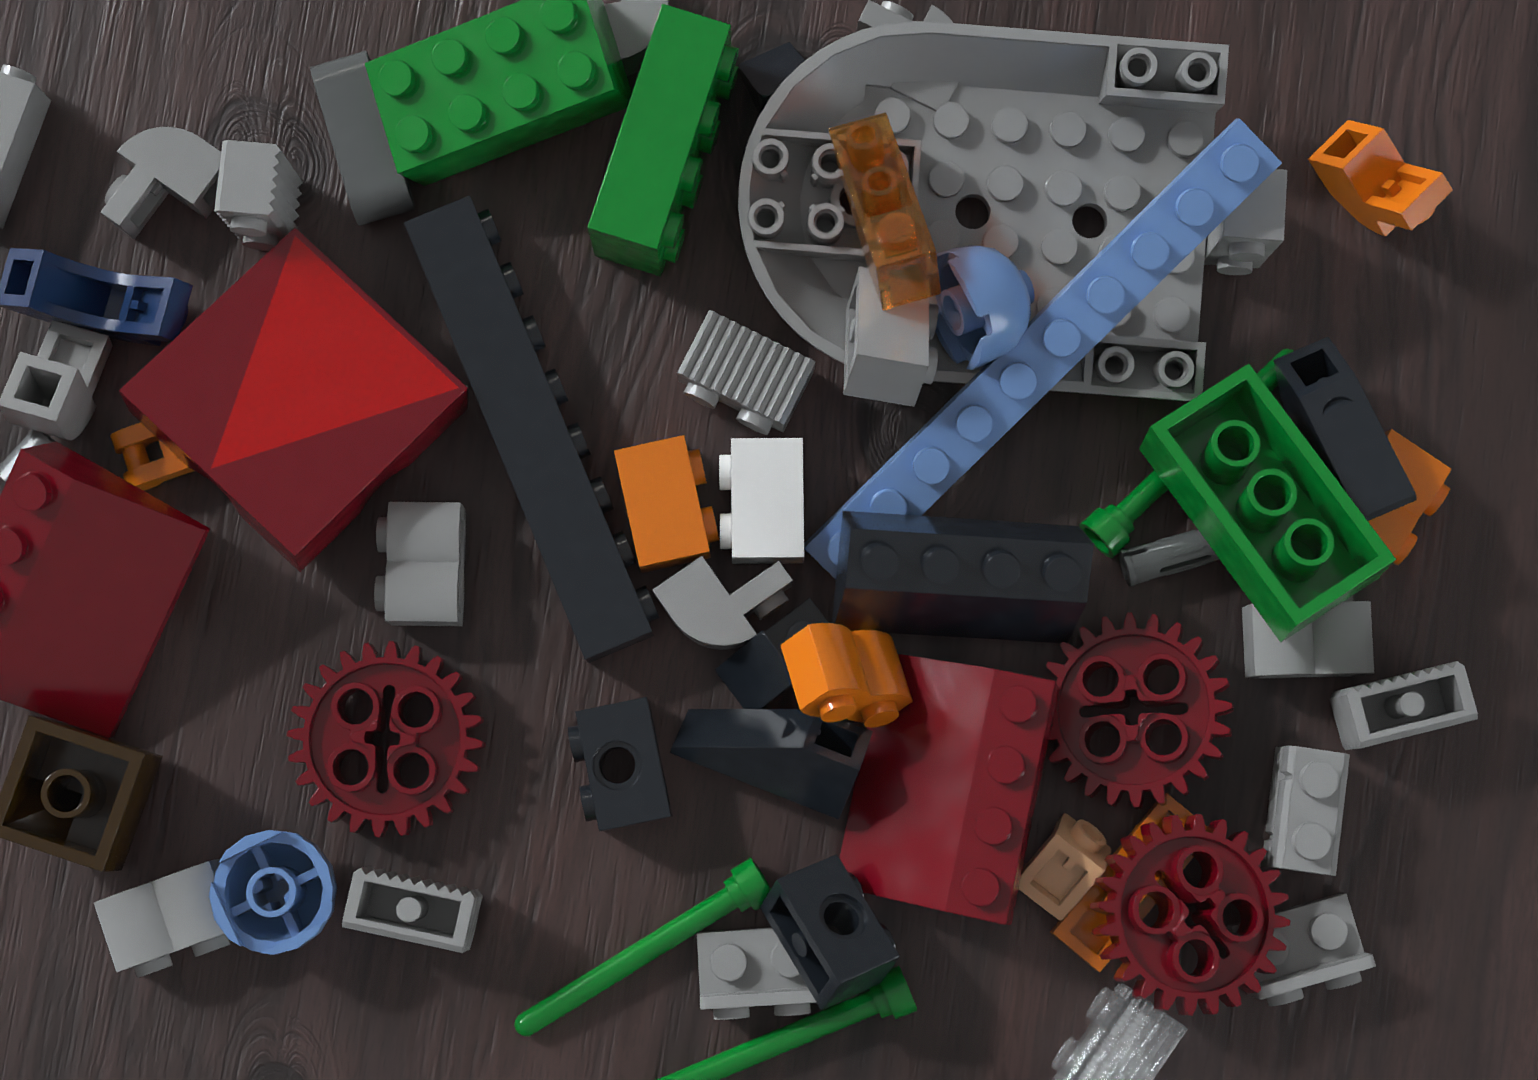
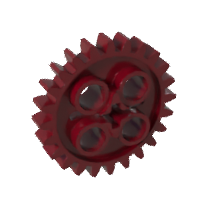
M1127 612L1123 629L1116 630L1109 618L1105 616L1102 617V635L1095 637L1087 628L1082 626L1079 630L1084 645L1077 649L1071 644L1062 642L1060 646L1069 660L1065 665L1055 662H1047L1046 667L1057 677L1056 683L1059 687L1052 721L1053 726L1051 727L1048 743L1058 742L1060 746L1048 759L1054 765L1067 761L1072 763L1064 777L1070 784L1087 776L1084 794L1091 799L1104 786L1107 788V801L1110 806L1116 807L1124 792L1129 793L1130 800L1135 809L1142 808L1146 792H1152L1157 802L1164 806L1167 804L1166 787L1174 785L1184 796L1190 794L1185 777L1190 772L1205 781L1209 778L1205 768L1200 763L1204 756L1215 760H1222L1223 754L1212 744L1213 737H1231L1232 731L1224 724L1217 722V716L1234 712V706L1230 702L1216 700L1215 695L1225 691L1230 687L1227 678H1209L1208 675L1216 669L1220 662L1216 655L1205 657L1201 660L1197 659L1204 644L1199 636L1191 639L1185 645L1180 643L1183 635V627L1180 623L1176 622L1166 634L1160 633L1161 625L1158 615L1152 614L1145 629L1138 628V623L1133 613ZM1162 665L1172 666L1179 671L1180 675L1176 688L1170 693L1163 695L1151 692L1147 682L1152 670ZM1104 667L1117 671L1118 685L1112 693L1103 697L1090 694L1088 681L1094 671ZM1138 696L1143 706L1148 708L1174 704H1186L1188 706L1187 713L1180 715L1166 713L1139 714L1138 724L1131 725L1130 721L1122 714L1099 715L1089 718L1081 716V710L1084 707L1127 708L1130 705V698ZM1169 724L1179 728L1182 740L1175 752L1169 755H1158L1152 752L1149 743L1150 736L1157 727ZM1105 726L1116 728L1121 738L1116 752L1106 757L1093 755L1089 745L1093 733Z
M368 642L363 645V661L357 662L349 652L344 650L340 652L343 670L337 672L323 664L319 667L321 675L326 681L322 688L307 683L303 685L302 688L313 701L310 707L300 705L293 706L291 709L297 716L305 719L303 728H294L287 731L286 736L303 741V749L289 755L288 761L306 763L308 770L301 774L295 782L299 786L316 784L318 789L308 802L311 806H319L328 801L333 803L327 818L329 822L336 823L349 813L351 814L350 832L360 833L367 821L372 820L374 836L384 837L388 830L389 821H394L400 836L410 834L411 817L415 816L425 828L433 826L430 808L436 806L439 810L451 814L454 809L447 797L451 790L460 794H469L470 789L460 779L463 771L480 772L481 767L467 759L468 751L485 748L486 742L469 737V729L484 723V718L477 715H466L464 709L471 705L477 697L472 692L456 695L454 690L463 679L459 672H454L444 678L440 677L445 662L443 658L437 655L424 667L422 666L423 648L414 645L406 658L402 659L397 642H388L384 657H379L374 645ZM392 685L395 688V698L391 708L389 727L390 731L400 734V743L388 748L387 773L389 786L387 792L381 793L378 790V780L382 771L384 749L379 745H374L373 738L375 733H383L386 729L385 689ZM365 691L370 695L373 702L372 714L361 724H353L345 714L346 701L352 694ZM425 694L433 703L434 712L432 718L424 726L413 728L405 719L404 709L406 703L415 695ZM352 751L363 753L368 760L369 766L366 777L356 785H350L341 775L340 769L342 760ZM412 754L422 755L429 764L428 779L417 788H409L404 784L400 776L401 764Z
M1202 814L1188 816L1184 827L1178 815L1163 817L1162 830L1154 822L1141 825V835L1144 842L1133 835L1123 837L1120 841L1128 856L1125 857L1118 854L1107 855L1105 861L1115 872L1114 877L1096 878L1094 882L1102 890L1108 892L1107 900L1090 904V909L1106 914L1107 923L1092 929V934L1096 936H1110L1112 942L1100 954L1101 960L1120 959L1122 964L1117 969L1113 977L1116 982H1125L1135 977L1137 981L1132 992V997L1135 999H1146L1155 991L1154 1009L1168 1011L1174 1001H1176L1178 1015L1193 1016L1197 1003L1203 1014L1211 1015L1218 1014L1219 999L1227 1007L1240 1006L1241 997L1238 987L1247 993H1259L1261 987L1254 973L1275 974L1277 971L1273 963L1266 957L1268 951H1286L1287 946L1273 936L1274 928L1289 926L1291 921L1283 916L1276 915L1274 906L1289 899L1288 894L1271 893L1269 884L1275 881L1281 874L1279 869L1261 871L1258 865L1267 853L1265 848L1253 849L1248 852L1244 851L1249 834L1246 831L1234 832L1226 839L1227 822L1223 819L1212 821L1206 830ZM1188 855H1192L1198 860L1202 870L1201 880L1195 887L1187 882L1183 874V864ZM1156 871L1162 873V878L1167 888L1161 886L1156 881ZM1146 894L1155 900L1159 911L1157 921L1151 927H1148L1139 916V904ZM1229 902L1237 907L1241 917L1240 927L1234 934L1229 932L1223 923L1224 908ZM1194 903L1196 910L1192 913L1191 917L1196 925L1187 926L1184 919L1188 917L1190 912L1185 904ZM1214 941L1220 942L1225 948L1226 955L1224 958L1219 956V950ZM1186 942H1189L1195 948L1198 956L1197 967L1189 975L1183 971L1178 957L1181 947Z

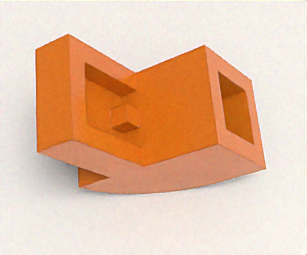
M1347 120L1308 158L1329 193L1358 222L1385 237L1396 226L1412 231L1418 224L1429 219L1434 213L1435 208L1453 191L1442 172L1405 163L1384 128Z

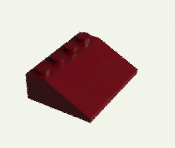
M57 441L20 449L0 495V700L107 738L114 736L210 528Z
M898 654L913 702L898 711L899 716L893 722L880 727H867L873 733L856 778L839 858L846 870L858 879L863 893L1003 925H1011L1059 687L1056 681L993 668Z

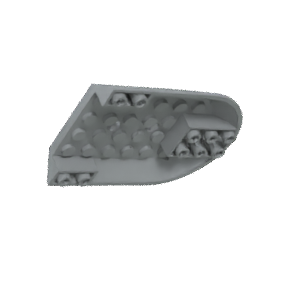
M905 21L882 24L842 37L820 49L801 63L781 83L759 115L748 140L739 180L738 211L746 255L755 278L766 298L780 317L800 337L817 350L843 364L845 361L846 308L859 266L923 277L925 263L932 255L952 248L969 245L995 248L1014 262L1018 270L1025 271L1033 284L1035 298L1031 304L1030 322L1214 140L1216 112L1225 105L1229 45L933 21ZM959 81L950 101L942 104L936 111L890 89L892 84L897 82ZM854 188L865 191L872 200V209L863 216L855 217L847 214L839 202V198L845 191ZM965 198L981 200L988 210L987 223L978 229H968L962 226L956 218V205ZM1092 207L1100 212L1104 220V228L1101 235L1095 238H1085L1075 231L1072 218L1077 209ZM1206 238L1049 391L1189 402L1202 394L1206 342H1198ZM934 286L930 287V304H937ZM936 332L933 339L929 340V347L938 349V363L933 382L967 384L984 367L969 370L966 369L969 364L968 360L958 364L954 362L940 343Z

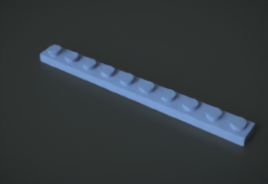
M1236 118L1029 322L1026 331L1015 348L995 359L990 364L985 365L804 543V549L836 579L842 511L922 516L1273 173L1282 162L1241 119Z

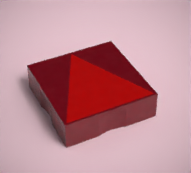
M296 228L290 231L119 390L129 412L185 465L208 478L219 487L229 498L238 514L299 572L361 513L373 493L386 480L414 462L468 409V387Z

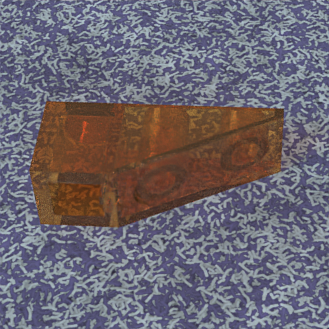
M886 112L828 128L866 264L882 310L941 294L936 249Z

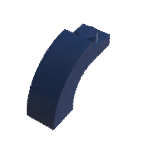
M10 248L0 281V307L51 323L54 320L108 335L112 339L160 346L161 341L172 342L180 334L181 328L187 320L188 302L193 285L174 277L131 275L79 263L46 250Z

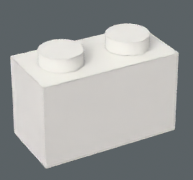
M731 438V455H719L720 490H731L732 513H720V549H732V564H775L778 561L781 564L803 563V438Z

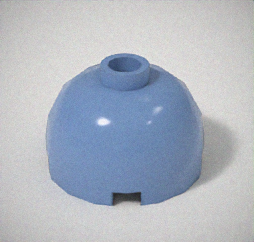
M969 245L952 248L932 255L925 263L923 277L930 279V287L934 286L937 300L936 305H938V320L935 332L950 358L957 364L968 360L969 364L966 369L973 370L990 364L995 359L1015 348L1028 327L1031 316V304L1035 298L1033 284L1027 273L1023 270H1018L1014 262L995 248Z
M266 830L247 835L227 849L218 862L220 865L215 872L214 882H211L209 899L214 920L227 938L251 951L270 955L301 948L319 935L334 912L338 888L333 866L318 845L298 833L279 830Z

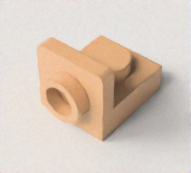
M1064 813L1056 822L1053 833L1022 869L1019 890L1061 922L1093 886L1095 879L1099 878L1106 870L1107 862L1105 858L1107 855H1110L1111 848L1106 844L1104 835L1091 823L1081 819L1076 821Z

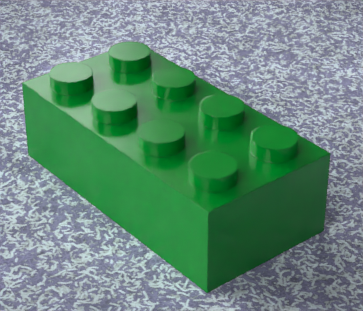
M520 0L365 63L397 173L423 186L626 109L632 95L603 0Z
M662 3L587 227L596 257L660 277L666 261L676 263L686 232L685 229H682L684 220L682 212L684 206L692 209L695 207L703 182V175L700 174L702 166L701 154L702 152L712 154L719 135L721 121L717 119L721 103L718 102L720 98L730 100L738 76L739 67L735 65L739 48L731 46L730 24Z
M1250 364L1245 365L1151 425L1139 448L1280 642L1291 637L1377 580L1396 560Z

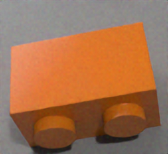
M682 435L614 450L641 572L644 573L690 563L701 556L704 559L711 558L708 543L719 541L712 506L700 508L696 485L707 483L699 448L688 451L685 437Z

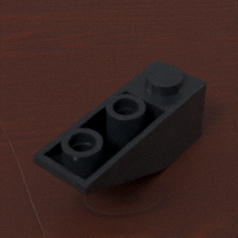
M1329 337L1274 360L1283 409L1367 521L1417 500L1416 493L1355 373Z
M688 709L670 753L839 819L860 771L873 731L846 720L824 722L821 717L806 715L800 709Z

